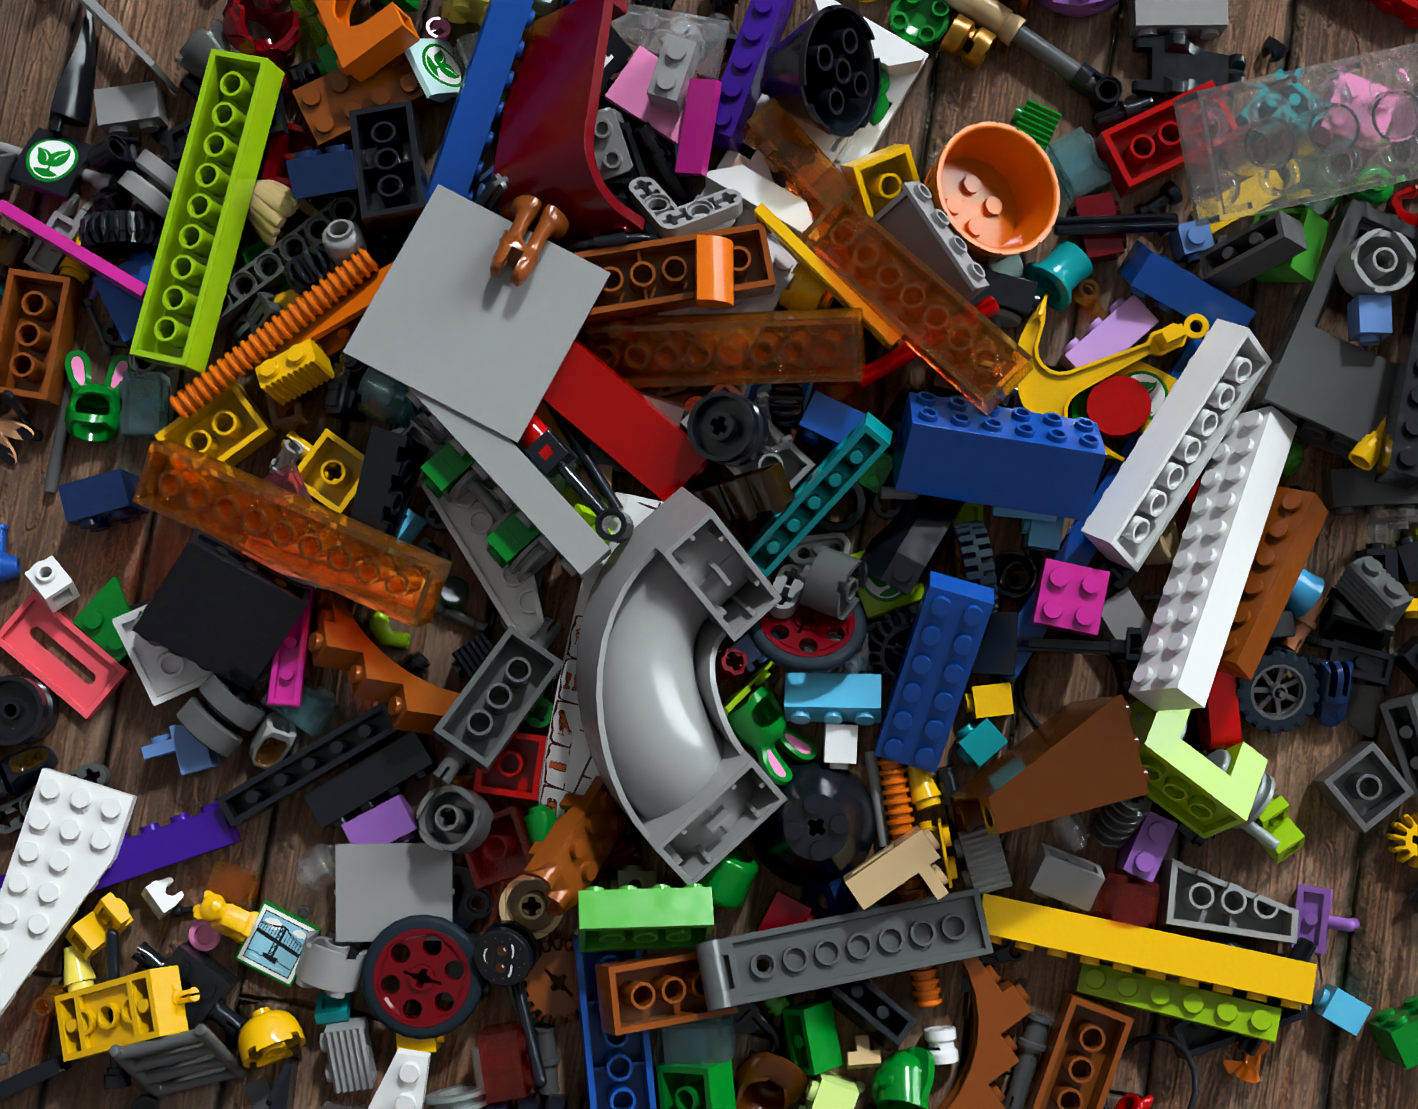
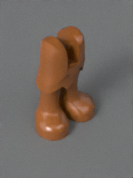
M531 195L516 197L510 210L514 221L509 232L504 230L502 238L499 239L498 248L491 260L490 274L499 278L506 266L512 267L514 271L510 283L516 287L522 285L538 264V256L549 237L560 239L567 233L570 225L566 216L557 207L550 204L546 205L540 215L542 203L537 197ZM540 215L536 228L528 243L525 244L523 236L530 224H533Z

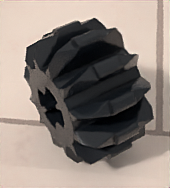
M324 246L310 247L306 251H301L297 256H293L292 260L285 264L283 273L289 287H292L295 293L303 295L305 290L308 292L312 290L311 286L313 284L316 286L320 284L319 279L323 278L325 280L328 272L334 273V268L337 265L329 257Z
M784 373L783 375H775L772 379L770 419L775 426H781V428L798 427L804 411L805 390L804 380L801 376Z

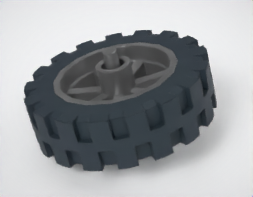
M1280 646L1266 648L1252 680L1236 677V694L1241 718L1258 730H1266L1273 734L1281 730L1289 732L1293 730L1292 727L1304 724L1306 722L1304 719L1314 713L1315 708L1313 706L1320 698V694L1317 693L1320 681L1315 677L1317 672L1304 657L1288 648H1281ZM1276 668L1274 678H1269L1266 671ZM1284 669L1289 670L1293 677L1281 682ZM1262 677L1261 686H1255L1258 679ZM1294 685L1293 694H1288L1287 687ZM1254 693H1265L1256 704ZM1285 698L1289 699V701L1283 707H1281L1280 701L1284 700ZM1272 699L1274 711L1262 710Z

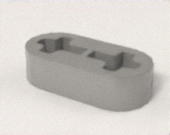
M788 564L781 567L772 586L781 597L787 598V602L779 605L781 602L779 601L768 611L773 617L786 619L795 613L805 585L800 580L803 571L802 567ZM790 578H794L792 585H787V581Z

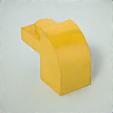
M110 892L100 899L92 912L72 925L65 938L86 961L106 946L105 933L108 929L114 928L116 931L118 930L120 935L134 919L129 914L126 903L122 899L116 898Z

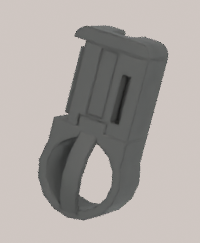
M256 292L258 297L249 311L242 313L235 322L232 334L233 340L238 347L241 346L240 341L248 340L247 330L249 328L251 334L255 335L258 327L264 328V323L266 321L270 323L272 316L276 315L278 317L280 315L279 311L283 308L280 303L274 302L275 296L272 292Z

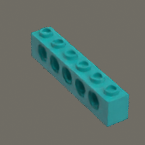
M867 412L793 493L795 498L787 504L788 509L774 514L745 546L744 550L766 578L890 446L893 432L871 413Z

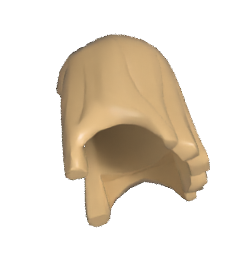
M257 180L246 219L262 241L272 247L287 235L280 229L286 222V217H291L297 209L309 217H312L319 210L306 198L294 200L292 189L275 180ZM297 246L294 249V253L301 251L302 247Z

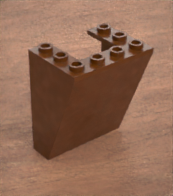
M1123 695L1068 703L952 794L950 801L958 831L970 832L974 831L973 828L986 825L988 834H1001L1149 794L1147 786L1149 785V775L1146 768L1141 764L1139 756L1140 742L1137 735L1133 733L1130 723L1132 718L1131 708L1128 702L1124 700Z

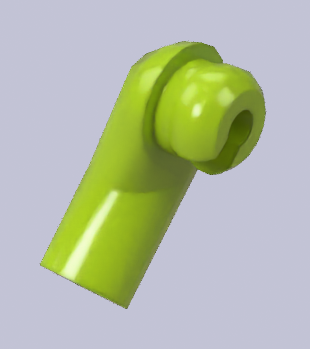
M382 611L375 612L369 620V628L379 643L408 649L411 634L393 631L388 624L389 616Z

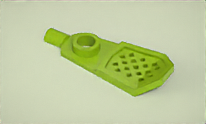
M769 660L722 704L726 717L751 691L750 687L753 684L759 686L770 676L771 673L768 669L771 665H775L774 662Z

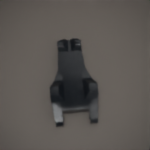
M1173 32L1163 36L1136 38L1132 41L1133 52H1148L1147 80H1135L1132 82L1131 92L1135 95H1153L1172 99L1210 80H1213L1218 89L1233 87L1235 90L1246 79L1244 74L1246 60L1243 54L1224 55L1205 51L1192 44L1184 33Z

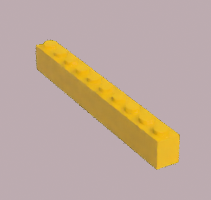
M985 893L983 895L982 906L990 940L993 944L1001 945L1002 939L1015 942L1014 948L1034 952V947L1036 946L1048 949L1047 955L1066 959L1068 953L1080 956L1079 962L1099 966L1100 961L1113 963L1112 969L1121 972L1132 973L1133 968L1146 970L1145 977L1165 981L1166 975L1178 977L1179 984L1199 988L1200 982L1213 985V992L1233 995V990L1247 992L1246 999L1267 1003V997L1281 1000L1280 1006L1295 1010H1301L1302 1005L1312 1004L1317 964L995 895Z

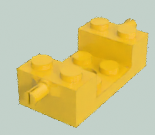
M178 965L148 969L54 996L63 1061L67 1062L108 1053L111 1046L116 1044L121 1047L189 1030L185 1004L199 1000L200 995L190 996L191 994L199 993L198 988L192 987L182 991ZM110 1009H112V1012H113V1021H112V1022H111L110 1019H109V1010H110Z

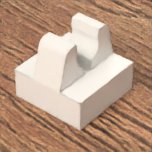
M171 877L159 881L155 880L146 886L141 893V896L159 920L168 915L184 896L182 891L174 896L165 893L166 887L170 886L174 881Z

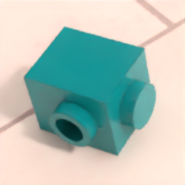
M981 718L975 725L970 721L957 733L960 738L954 742L959 747L956 751L957 755L966 765L970 766L973 763L976 767H981L1008 743V740L988 718Z

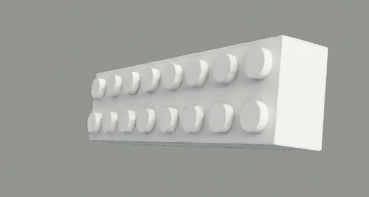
M1221 319L1215 321L1195 354L1189 359L1181 376L1171 387L1170 393L1163 404L1155 412L1152 421L1143 435L1138 438L1134 449L1121 465L1116 477L1104 491L1096 508L1086 519L1081 532L1108 560L1135 572L1139 571L1272 363L1248 327Z

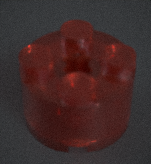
M1113 873L1104 875L1105 880L1096 895L1089 916L1155 930L1161 895L1159 884L1148 881L1127 883V876Z

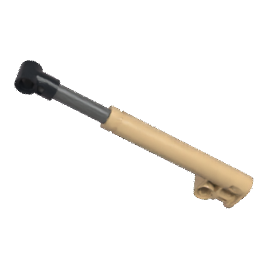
M945 0L951 8L974 21L980 28L984 27L997 35L999 41L1008 47L1014 43L1069 81V87L1088 99L1094 110L1101 111L1113 107L1121 97L1123 86L1116 77L1104 76L1086 62L1081 65L1024 26L1026 19L1018 14H1014L1013 10L998 0ZM1099 90H1108L1111 93L1112 98H1103L1100 95Z

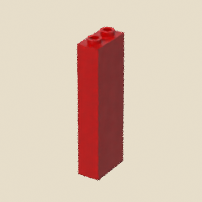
M575 338L543 399L664 502L681 486L687 489L688 486L685 483L692 475L699 476L709 462L693 449L688 439V434Z

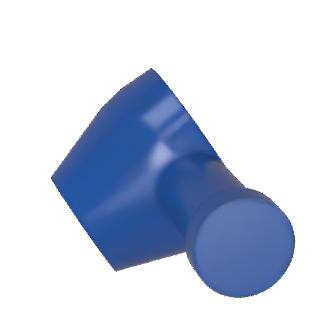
M0 524V583L20 577L21 573L20 558L6 553L8 525Z

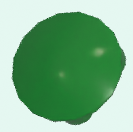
M895 0L891 5L888 16L890 28L896 36L916 47L929 46L939 41L947 31L949 5L945 0Z

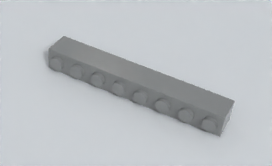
M406 386L409 392L405 395L417 409L422 406L425 407L431 414L427 419L439 433L444 429L453 438L449 441L450 445L461 457L466 453L475 462L471 465L472 469L483 481L488 477L497 486L493 489L494 493L505 505L510 501L519 510L515 513L516 517L527 529L532 525L541 534L537 538L538 541L549 553L554 549L563 558L559 562L560 565L571 577L577 573L583 579L611 554V548L510 439Z

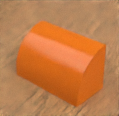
M696 235L695 307L734 308L733 241L728 238L714 235Z

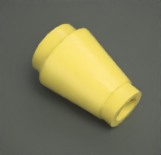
M73 946L64 948V988L71 992L95 985L94 980L97 978L89 959L85 961Z

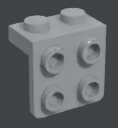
M611 107L597 111L594 131V154L603 181L630 172L633 168L620 124L625 122L623 114L615 109H611Z

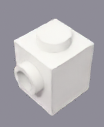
M53 556L38 561L30 570L24 573L32 588L52 613L80 596L73 580Z

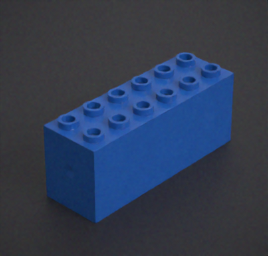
M921 391L919 393H908L892 455L894 485L897 491L1085 521L1107 454L1098 424L1088 418L1072 419L1062 417L1053 412L1042 414L1031 412L1023 407L1011 409L999 407L992 402H983L981 404L969 402L961 397L945 398L935 396L930 392Z

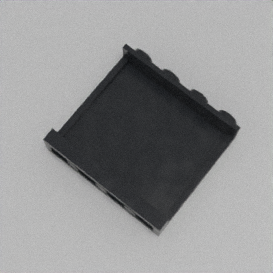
M195 527L183 551L143 612H139L132 631L138 633L140 637L147 641H154L167 648L172 654L196 663L201 669L225 678L230 684L240 686L249 691L308 606L311 590Z

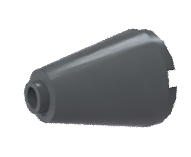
M220 19L210 22L214 27L209 31H206L203 27L198 30L179 51L183 58H176L175 60L181 68L203 81L211 48L240 53L224 36L223 25Z

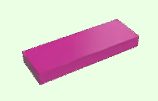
M690 78L675 166V173L679 175L707 176L722 82L717 79Z

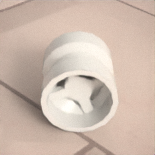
M943 1025L924 1029V1038L929 1045L928 1051L934 1056L935 1065L951 1064L959 1061L958 1049L954 1046V1040L957 1038L955 1026Z

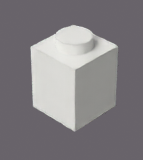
M824 723L823 762L830 763L829 767L831 769H848L849 764H856L858 725Z

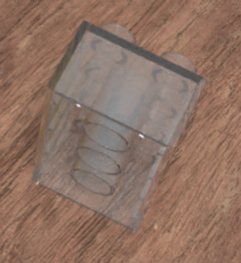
M1418 42L1197 90L1173 101L1196 227L1418 179Z

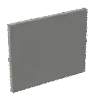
M425 842L335 844L336 889L334 890V896H336V942H373L386 927L408 916L427 914L443 917L453 922V894L455 893L453 888V853L436 850ZM431 936V937L426 938L425 941H440V940H439L437 937Z

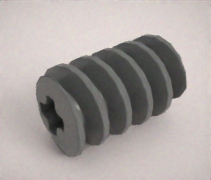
M1146 795L1101 806L1099 812L1095 815L1094 822L1090 825L1092 835L1101 845L1107 848L1117 849L1123 847L1149 813L1152 806L1151 799Z

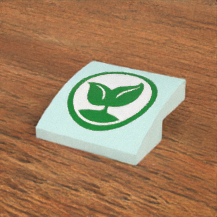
M420 38V41L404 51L428 99L443 103L450 97L457 98L465 72L450 42L440 39Z

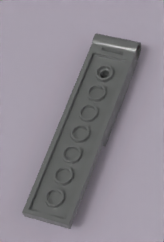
M979 888L949 893L939 900L934 896L695 944L707 1012L994 953ZM758 960L766 962L767 969L765 972L757 969L756 964Z

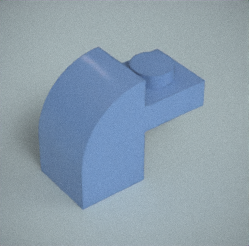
M184 725L169 726L172 738H170V734L157 736L150 739V745L141 747L144 760L176 753L181 775H191L221 766L218 753L196 740Z

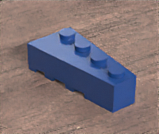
M1136 240L1116 271L1131 285L1128 290L1142 299H1145L1147 295L1157 300L1155 305L1163 311L1171 314L1173 310H1176L1183 314L1182 321L1191 314H1201L1208 320L1209 330L1217 319L1247 327L1256 314V311L1246 303L1208 284L1203 278L1190 270L1182 269L1180 265L1161 253L1157 255L1139 240ZM1191 322L1190 326L1197 329L1199 323Z

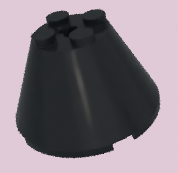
M831 5L821 9L778 45L768 49L764 65V77L760 81L762 93L768 95L773 104L828 135L834 137L853 136L854 132L859 128H865L871 120L880 95L881 62L880 57L875 58L871 40H875L870 26L858 11L847 5Z
M813 759L807 763L796 761L787 764L792 771V779L787 785H775L788 800L750 834L754 849L763 864L782 880L803 887H813L827 883L849 873L862 864L870 852L876 831L872 800L863 784L848 770L831 769L829 767L830 763L823 762V760ZM821 818L820 829L816 832H809L808 821L810 819L817 821Z

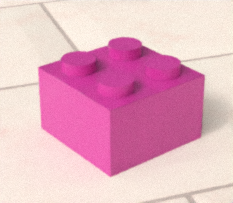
M1046 558L1040 565L1029 624L1087 637L1097 636L1110 572Z

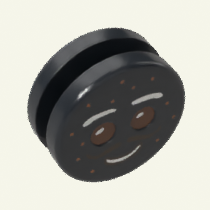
M503 920L492 924L478 939L474 948V962L480 974L489 982L502 987L514 986L522 982L536 965L539 956L538 943L533 933L521 923L511 920Z

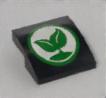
M39 127L20 153L10 174V182L68 201L83 184L82 173L90 165L87 160V151L94 147V145L64 135H57Z

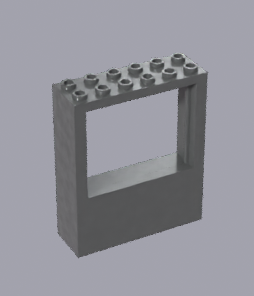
M1351 199L1330 221L1312 282H1303L1270 356L1272 363L1259 381L1246 411L1274 406L1297 426L1295 438L1350 463L1352 462L1348 455L1355 445L1366 434H1371L1372 431H1375L1387 415L1396 363L1317 328L1338 281V275L1335 273L1334 267L1342 251L1348 245L1353 243L1356 238H1360L1373 229L1399 232L1411 242L1416 255L1418 250V226L1402 221L1398 215L1379 211L1366 201Z

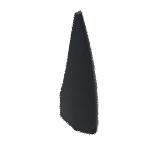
M87 9L75 49L57 82L50 109L49 120H52L49 131L57 135H62L65 124L88 127L96 80V34L94 17Z

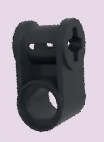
M112 134L87 151V160L90 166L98 173L123 176L129 170L136 172L140 176L145 174L135 163V160L142 153L140 149L142 143L137 137H123Z

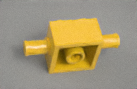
M327 428L314 445L300 437L295 431H290L286 436L291 440L299 442L303 446L304 451L299 457L301 463L289 477V480L344 519L349 518L365 455ZM283 439L281 447H283V444L286 441V439ZM335 469L342 474L339 479L332 475Z

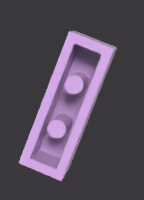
M1135 294L1127 300L1120 297L1108 308L1111 314L1104 321L1098 317L1085 329L1088 333L1087 336L1081 341L1075 337L1062 349L1065 355L1059 362L1069 371L1129 349L1152 329L1159 320Z

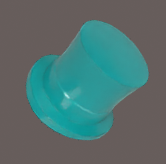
M1066 240L1058 241L1051 252L1039 263L1030 262L1023 268L1025 279L1038 282L1036 292L1040 293L1042 300L1045 293L1048 294L1047 305L1056 311H1063L1070 305L1073 289L1093 273L1092 263L1084 251L1074 243Z

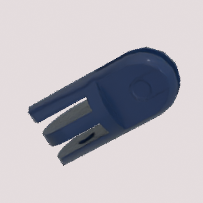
M1320 661L1318 672L1320 687L1317 688L1320 698L1318 702H1315L1313 708H1315V718L1323 726H1338L1345 719L1354 667L1351 661H1342L1341 663L1338 661H1330L1329 663Z

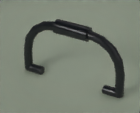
M625 232L595 235L592 239L571 243L564 247V249L572 253L573 251L588 247H595L597 249L627 245V242H644L659 238L651 234H626Z

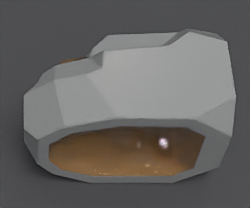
M272 712L262 719L258 730L252 738L249 749L254 766L268 769L282 761L292 747L296 738V726L287 716Z

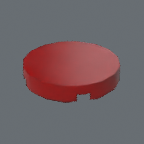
M1114 375L1103 379L1093 387L1087 398V415L1090 420L1098 424L1100 433H1103L1104 436L1124 439L1136 435L1148 422L1151 416V399L1147 389L1138 380L1129 376Z

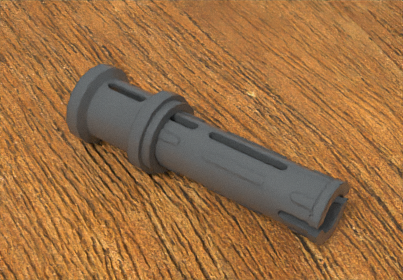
M1035 1011L1026 1015L1028 1019L1023 1035L1018 1037L1017 1041L1018 1046L1021 1047L1018 1055L1019 1062L1015 1065L1006 1099L1003 1102V1106L1007 1109L1009 1107L1011 1109L1024 1108L1039 1054H1043L1046 1051L1045 1039L1049 1026L1053 1025L1055 1021L1047 1015Z

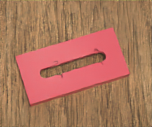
M35 591L27 597L0 629V647L85 719H91L131 672L126 665L118 663L62 611L58 610L52 613ZM37 627L42 629L94 673L95 681L92 684L84 682L81 677L49 650L45 649L32 636L33 630Z

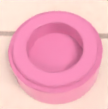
M205 920L196 921L191 926L188 934L191 945L199 951L214 949L223 939V935L214 931L211 923Z

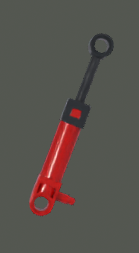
M534 413L519 440V443L525 448L524 452L545 475L555 478L560 474L597 516L595 530L602 539L617 544L627 541L634 530L631 517L618 509L607 508L569 466L576 458L574 453ZM618 517L621 521V528L616 534L611 535L608 531V523L613 518Z

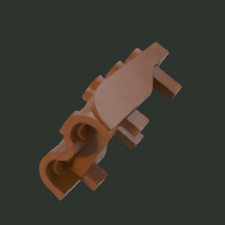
M600 776L594 778L584 795L565 794L559 806L561 809L568 811L554 823L543 842L535 841L528 852L532 859L524 872L526 876L537 877L547 885L544 895L552 901L546 910L548 915L560 916L578 903V891L588 888L596 878L599 869L611 853L613 846L628 823L624 811L620 806L615 805L616 801L611 796Z

